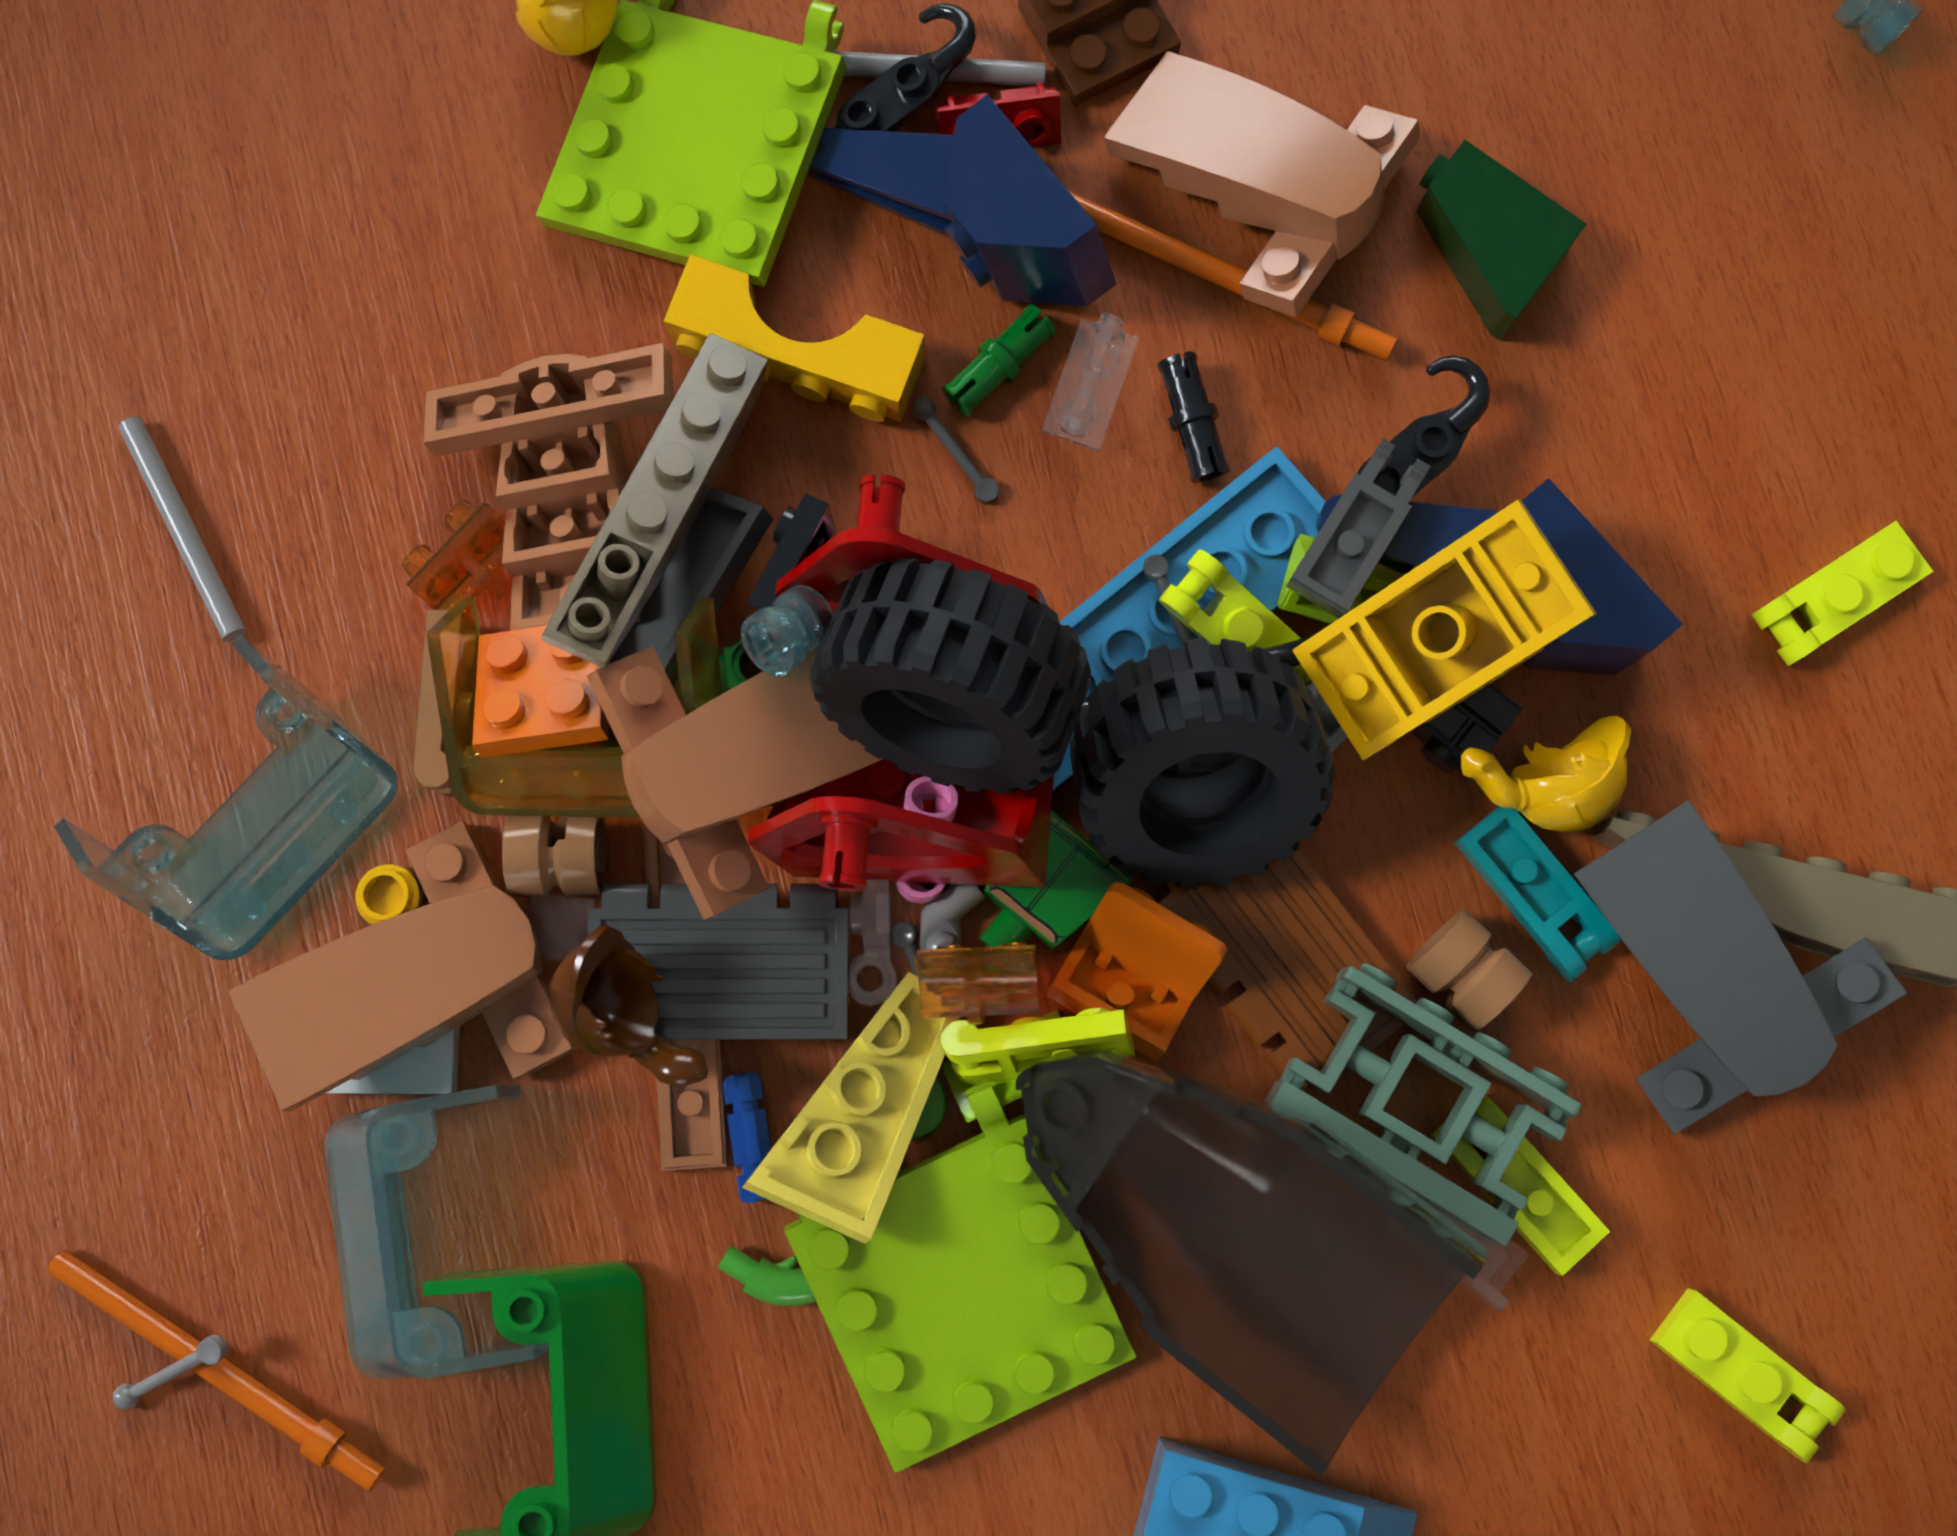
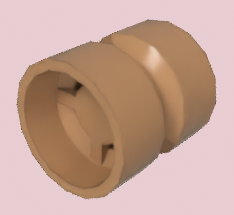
M565 812L559 822H553L547 813H510L506 818L502 840L503 876L509 896H549L554 886H559L567 896L602 895L603 885L607 884L609 869L608 832L604 814L602 812Z
M1463 908L1449 918L1418 949L1407 963L1406 969L1431 993L1446 991L1448 993L1446 1006L1474 1033L1490 1023L1515 999L1528 983L1533 973L1507 948L1493 951L1489 947L1491 933Z

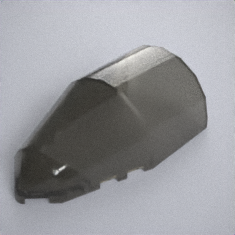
M1112 1048L1041 1061L1025 1069L1018 1075L1016 1080V1090H1021L1028 1132L1023 1136L1026 1161L1076 1231L1082 1228L1106 1263L1102 1269L1113 1285L1120 1282L1144 1318L1140 1323L1151 1339L1320 1476L1329 1466L1349 1430L1376 1390L1429 1318L1462 1278L1467 1274L1474 1280L1487 1260L1489 1250L1317 1119Z

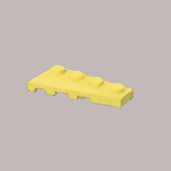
M908 972L742 1188L864 1244L870 1241L945 1056L940 1041L941 1033L951 1022L959 1020L967 999Z

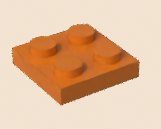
M547 625L479 635L473 747L481 758L609 740V722L587 678V675L600 667L542 641V634Z

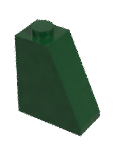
M1464 139L1450 159L1440 153L1422 177L1419 185L1427 191L1416 212L1489 333L1501 341L1586 226V223Z

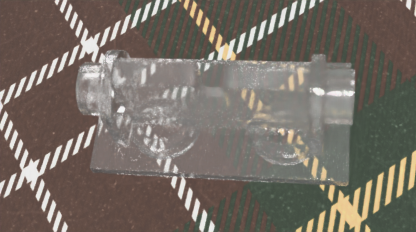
M1102 313L1099 320L1095 322L1081 319L1041 432L1100 451L1140 339L1122 331L1124 321L1113 314Z

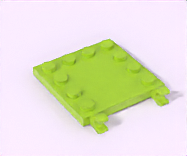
M620 0L617 6L616 18L609 35L604 39L535 216L545 227L686 265L689 255L692 254L749 274L751 284L765 287L847 69L843 56L834 53L844 31L843 22L834 20L838 11L837 5L817 0L812 2L806 17L803 45L669 12L676 0H638L637 3Z
M988 1080L964 1090L983 1133L898 1172L870 1241L864 1244L798 1214L800 1219L784 1227L786 1237L895 1473L1137 1358L1028 1117L1024 1113L1007 1121Z

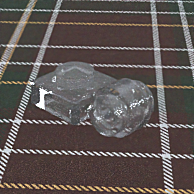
M867 880V887L863 890V896H851V934L863 935L864 955L856 957L849 964L848 993L855 1001L862 1005L878 1006L889 998L898 984L896 970L891 964V884L889 880ZM870 968L878 969L883 974L882 985L875 991L868 992L863 990L860 985L862 973Z

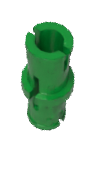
M1029 304L1024 309V312L995 340L987 338L978 348L979 355L949 384L947 383L942 387L943 394L952 405L959 399L958 402L961 405L957 407V410L961 414L970 417L974 410L1004 381L1012 383L1021 373L1019 366L1057 333L1054 324L1047 315L1039 322L1037 317L1042 313V310Z

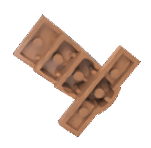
M1167 51L1103 138L1109 155L1160 170L1164 187L1217 201L1221 218L1276 231L1239 284L1244 300L1297 317L1336 259L1343 258L1356 248L1373 229L1381 213L1385 195L1384 190L1420 139V130L1417 119L1368 105L1363 106L1346 130L1311 108L1257 82L1205 62Z
M664 343L591 358L574 354L542 356L523 362L501 373L500 377L426 392L424 444L434 457L502 443L495 497L506 510L502 565L512 576L510 631L548 625L625 487L629 477L617 420L665 411L669 408L673 400L672 357ZM640 614L634 623L641 622Z
M821 643L757 674L686 715L653 646L612 662L605 669L601 667L595 669L587 675L589 683L624 753L621 756L623 777L631 803L646 827L663 844L667 843L703 920L714 917L770 889L736 819L793 799L882 760L866 752L865 746L857 740L850 741L839 732L838 723L828 721L821 712L820 704L815 700L810 679L812 675L811 666Z
M460 821L405 850L430 904L343 936L227 990L281 1111H293L350 1079L361 1080L416 1047L426 1048L482 1013L513 1079L520 1080L577 1050L576 1046L564 1038L553 1018L548 997L551 994L543 979L545 975L544 956L537 931L518 903L500 890L469 824Z

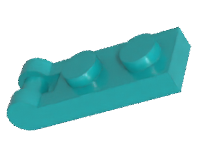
M1498 806L1453 842L1543 950L1554 970L1566 981L1572 982L1587 970L1585 962L1597 952L1607 954L1621 942L1620 937L1603 913L1521 815L1513 808L1504 809ZM1572 917L1579 925L1581 932L1568 942L1558 928Z

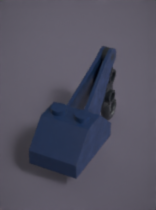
M948 3L930 6L919 14V21L926 24L935 19L949 20L956 28L953 38L936 51L902 59L848 99L838 112L835 127H824L809 167L808 175L815 180L837 187L948 236L961 253L959 260L975 284L981 288L989 283L1003 301L1072 306L1090 305L1117 284L1097 224L988 94L957 117L954 135L896 132L936 100L940 89L949 75L971 53L976 40L975 23L966 10L958 5Z
M1455 355L1441 357L1426 367V373L1430 376L1443 371H1452L1460 374L1468 385L1467 397L1455 408L1416 419L1389 442L1395 445L1392 451L1393 457L1384 471L1378 473L1373 481L1374 484L1395 495L1400 487L1399 482L1408 467L1413 465L1417 459H1420L1430 465V468L1412 496L1413 498L1444 472L1457 458L1471 427L1480 420L1487 410L1491 394L1487 376L1479 365L1468 358ZM1368 459L1367 461H1365V462L1362 464V466L1360 467V469L1358 470L1357 473H1358L1359 475L1361 474V472H1362L1363 469L1365 468V466H1366V464L1368 463L1369 459ZM1549 478L1522 500L1597 613L1545 646L1544 650L1523 662L1522 664L1526 668L1615 675L1653 651L1683 625ZM1342 494L1331 497L1322 507L1316 520L1318 533ZM1409 501L1408 504L1412 507L1378 561V564L1405 575L1500 511Z

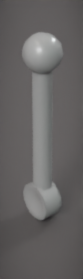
M209 1335L198 1344L197 1351L135 1385L131 1383L119 1385L113 1392L112 1399L114 1405L121 1410L132 1409L139 1402L140 1396L201 1363L208 1365L216 1364L227 1355L228 1345L226 1340L220 1335Z

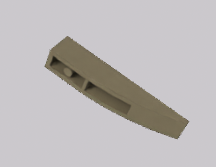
M713 333L709 334L542 634V641L601 668H606L683 542L758 403L767 367V358Z
M1619 811L1617 812V817H1611L1596 824L1593 827L1592 838L1611 850L1657 821V819L1643 813ZM1710 830L1719 842L1720 834ZM1746 841L1743 842L1741 848L1719 842L1757 899L1783 943L1831 959L1866 937L1893 974L1957 989V889L1934 887L1932 888V893L1909 888L1911 880L1897 874L1870 872L1869 877L1866 878L1846 873L1847 864L1835 859L1806 857V861L1803 863L1782 858L1783 848L1772 844Z

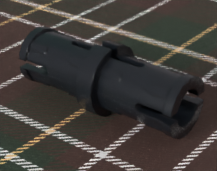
M1189 351L1183 354V360H1181L1179 353L1161 360L1157 366L1162 374L1173 412L1168 419L1171 430L1179 432L1191 473V482L1200 483L1204 481V476L1209 481L1229 473L1230 467L1226 462L1215 425V420L1219 417L1217 406L1215 403H1209L1197 364V355L1195 352Z

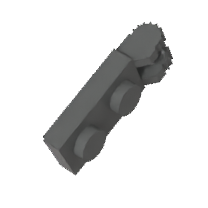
M1384 438L1379 443L1361 474L1355 473L1286 585L1287 588L1337 618H1341L1349 611L1412 506L1408 503L1430 468V465L1417 459L1413 465L1408 467L1399 482L1400 487L1395 495L1374 484L1373 481L1378 473L1384 471L1393 457L1392 451L1395 445Z

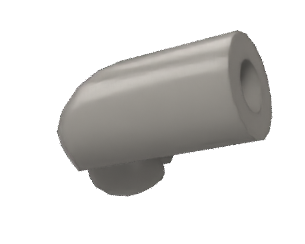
M952 884L937 899L929 902L922 909L920 950L924 959L935 967L948 968L960 959L962 953L961 918L986 898L977 885Z

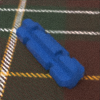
M751 1072L732 1075L724 1079L723 1091L725 1105L732 1104L733 1114H727L734 1167L741 1166L742 1176H736L739 1199L744 1203L765 1201L768 1199L742 1188L771 1150L766 1108L759 1109L758 1099H764L761 1077L758 1073Z

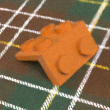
M1113 882L1079 936L1047 991L1046 996L1076 1014L1089 1008H1105L1110 1011L1124 1009L1133 1037L1134 1049L1158 1062L1166 1052L1192 1001L1222 962L1227 952V947L1221 940L1214 937L1206 927L1193 921H1187L1156 903L1154 898L1147 892L1139 888L1129 887L1121 882Z

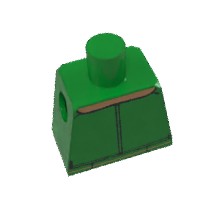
M1051 810L1045 888L986 885L984 895L1002 911L979 939L1007 963L1011 961L1031 935L1053 951L1090 920L1111 883L1121 882L1128 885L1133 877L1113 865L1110 858L1108 859L1100 854L1091 842Z

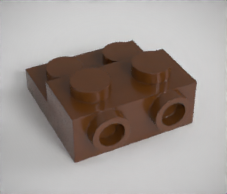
M1018 0L1019 11L1074 107L1156 66L1167 51L1176 54L1180 52L1181 41L1157 0Z

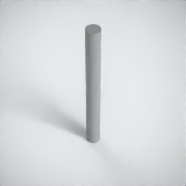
M846 51L834 52L843 56L847 67L844 77L878 78L902 59L920 56ZM966 58L951 72L946 82L1025 87L1036 86V83L1043 82V85H1045L1046 62Z
M130 417L119 423L118 429L222 640L230 642L241 638L247 633V630L142 418Z

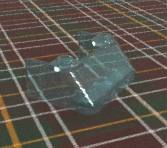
M242 635L232 645L262 680L271 687L257 705L255 712L256 724L265 738L277 748L195 834L188 839L169 826L160 824L147 825L131 833L113 851L64 817L54 826L82 875L207 956L217 960L236 959L251 951L394 799L398 788L396 772L374 748L311 690Z
M493 1085L396 1102L345 1115L338 1119L328 1130L324 1141V1155L349 1352L354 1365L364 1375L375 1379L432 1378L533 1360L549 1350V1343L520 1345L510 1341L466 1348L462 1325L453 1313L437 1306L418 1308L400 1171L420 1166L432 1154L437 1141L435 1113L521 1098L519 1085Z

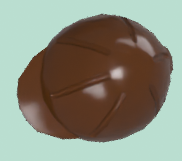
M606 924L597 927L588 935L583 944L577 946L565 956L550 982L549 991L551 995L548 996L553 1018L564 1038L589 1054L605 1056L628 1055L629 1058H634L641 1066L648 1069L661 1083L684 1087L703 1081L708 1075L704 1054L693 1048L681 1047L668 1040L659 1038L658 1033L655 1031L660 1003L651 981L656 983L662 982L664 976L655 972L656 966L645 959L639 952L635 951L630 942L625 940L621 931Z

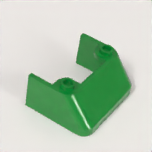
M611 1260L454 1272L422 1282L423 1296L491 1291L493 1321L497 1330L504 1338L520 1345L549 1343L554 1484L529 1486L515 1494L503 1510L500 1527L459 1530L453 1536H627L638 1531L653 1513L657 1499L647 1291L645 1281L640 1272L629 1263Z

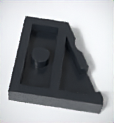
M805 493L797 510L792 507H788L785 510L773 535V542L778 545L747 602L749 606L769 616H773L780 603L776 597L777 581L836 535L828 503Z

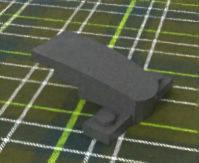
M1689 800L1574 873L1620 939L1651 977L1659 990L1700 1038L1635 1078L1674 1135L1746 1091L1753 1096L1780 1095L1807 1084L1827 1066L1838 1046L1835 1040L1836 1036L1907 994L1906 990L1866 937L1802 976L1757 899Z

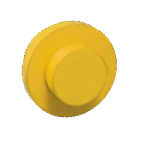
M385 864L369 870L362 877L356 889L355 901L360 915L373 925L420 908L422 891L417 878L409 870L398 865Z

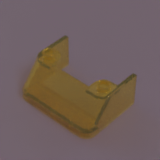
M462 597L426 633L450 787L456 800L467 810L480 815L641 818L631 803L624 782L621 756L624 753L610 724L609 740L481 758L472 745L478 641L481 634L475 597ZM700 598L674 634L679 677L674 683L673 688L686 715L722 694L713 598Z

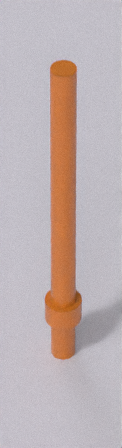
M1069 191L1097 224L1099 232L1243 296L1239 283L1248 272L1247 270ZM1309 299L1297 317L1274 310L1318 330L1316 337L1338 347L1341 341L1385 361H1387L1397 340L1394 336L1354 319L1355 312L1333 302L1329 308Z
M63 1250L58 1253L47 1268L49 1274L175 1360L179 1361L197 1351V1346L200 1343L199 1340L68 1251ZM225 1358L213 1365L201 1363L190 1369L300 1444L299 1453L320 1468L329 1464L368 1492L373 1490L384 1475L385 1467L345 1441L347 1436L345 1431L326 1418L317 1422Z

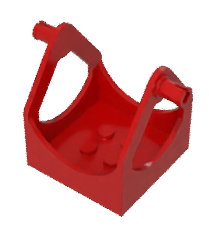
M874 474L863 476L860 479L859 487L861 492L857 528H851L836 534L781 577L776 585V597L780 601L786 624L790 657L823 641L839 603L823 599L821 596L858 571L867 570L873 565L884 561L893 564L901 558H917L922 564H930L934 560L953 563L956 569L970 572L973 568L992 575L990 579L1008 587L1010 583L1028 592V599L1038 605L1044 603L1048 606L1042 592L1033 583L899 532L905 482L897 477L881 474L880 487H875L876 477ZM882 759L859 771L774 805L766 821L749 829L748 844L793 877L819 878L818 884L829 889L861 891L866 889L867 880L1045 888L1054 775L1035 788L1026 791L1018 788L1013 793L997 794L993 789H986L983 793L966 791L963 786L952 784L958 794V805L955 818L950 822L904 809L907 787L912 781L924 777V775L915 772L914 775L896 768L897 764L887 759ZM923 800V811L934 813V800Z

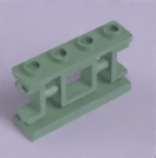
M1363 963L1359 970L1353 966L1340 969L1334 979L1335 984L1331 991H1328L1322 1003L1349 1018L1350 1021L1322 1070L1319 1072L1296 1057L1290 1058L1283 1069L1284 1072L1279 1081H1274L1262 1104L1485 1241L1506 1247L1519 1224L1514 1218L1518 1210H1523L1528 1198L1500 1182L1502 1175L1529 1128L1549 1140L1561 1141L1567 1131L1565 1126L1569 1118L1577 1117L1583 1105L1566 1095L1570 1086L1556 1075L1539 1067H1534L1531 1073L1509 1061L1508 1059L1512 1051L1496 1039L1480 1032H1476L1474 1038H1471L1451 1026L1455 1017L1443 1007L1425 998H1419L1415 1004L1393 991L1397 982L1383 971L1366 963ZM1354 995H1357L1430 1039L1429 1045L1411 1034L1403 1035L1388 1061L1377 1056L1358 1044L1376 1013L1352 998ZM1412 1058L1417 1059L1464 1088L1434 1141L1383 1111ZM1469 1065H1473L1545 1109L1544 1113H1540L1527 1104H1517L1502 1131L1475 1115V1112L1489 1089L1491 1082L1469 1070ZM1345 1067L1373 1083L1374 1086L1357 1115L1380 1128L1377 1136L1300 1090L1303 1083H1306L1322 1094H1328ZM1461 1137L1488 1153V1156L1472 1185L1495 1198L1492 1206L1418 1162L1416 1160L1418 1155L1421 1153L1436 1163L1446 1164Z

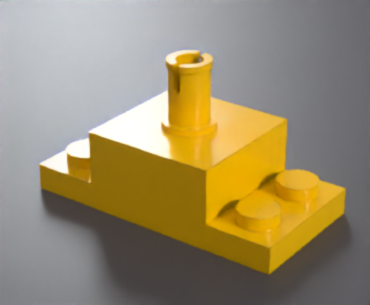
M1516 500L1292 651L1361 759L1366 760L1423 723L1435 719L1544 650L1545 646L1597 613L1523 502Z

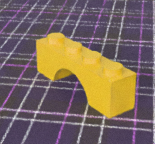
M692 254L689 255L663 321L672 343L675 344L676 350L691 359H696L710 333H713L767 358L768 362L763 382H767L768 378L771 377L792 384L791 389L795 393L809 400L825 402L826 398L829 397L849 404V409L853 413L874 422H883L885 417L899 422L902 421L926 357L924 334L867 314L850 330L830 340L811 343L799 342L783 337L769 328L757 314L755 295L749 274Z

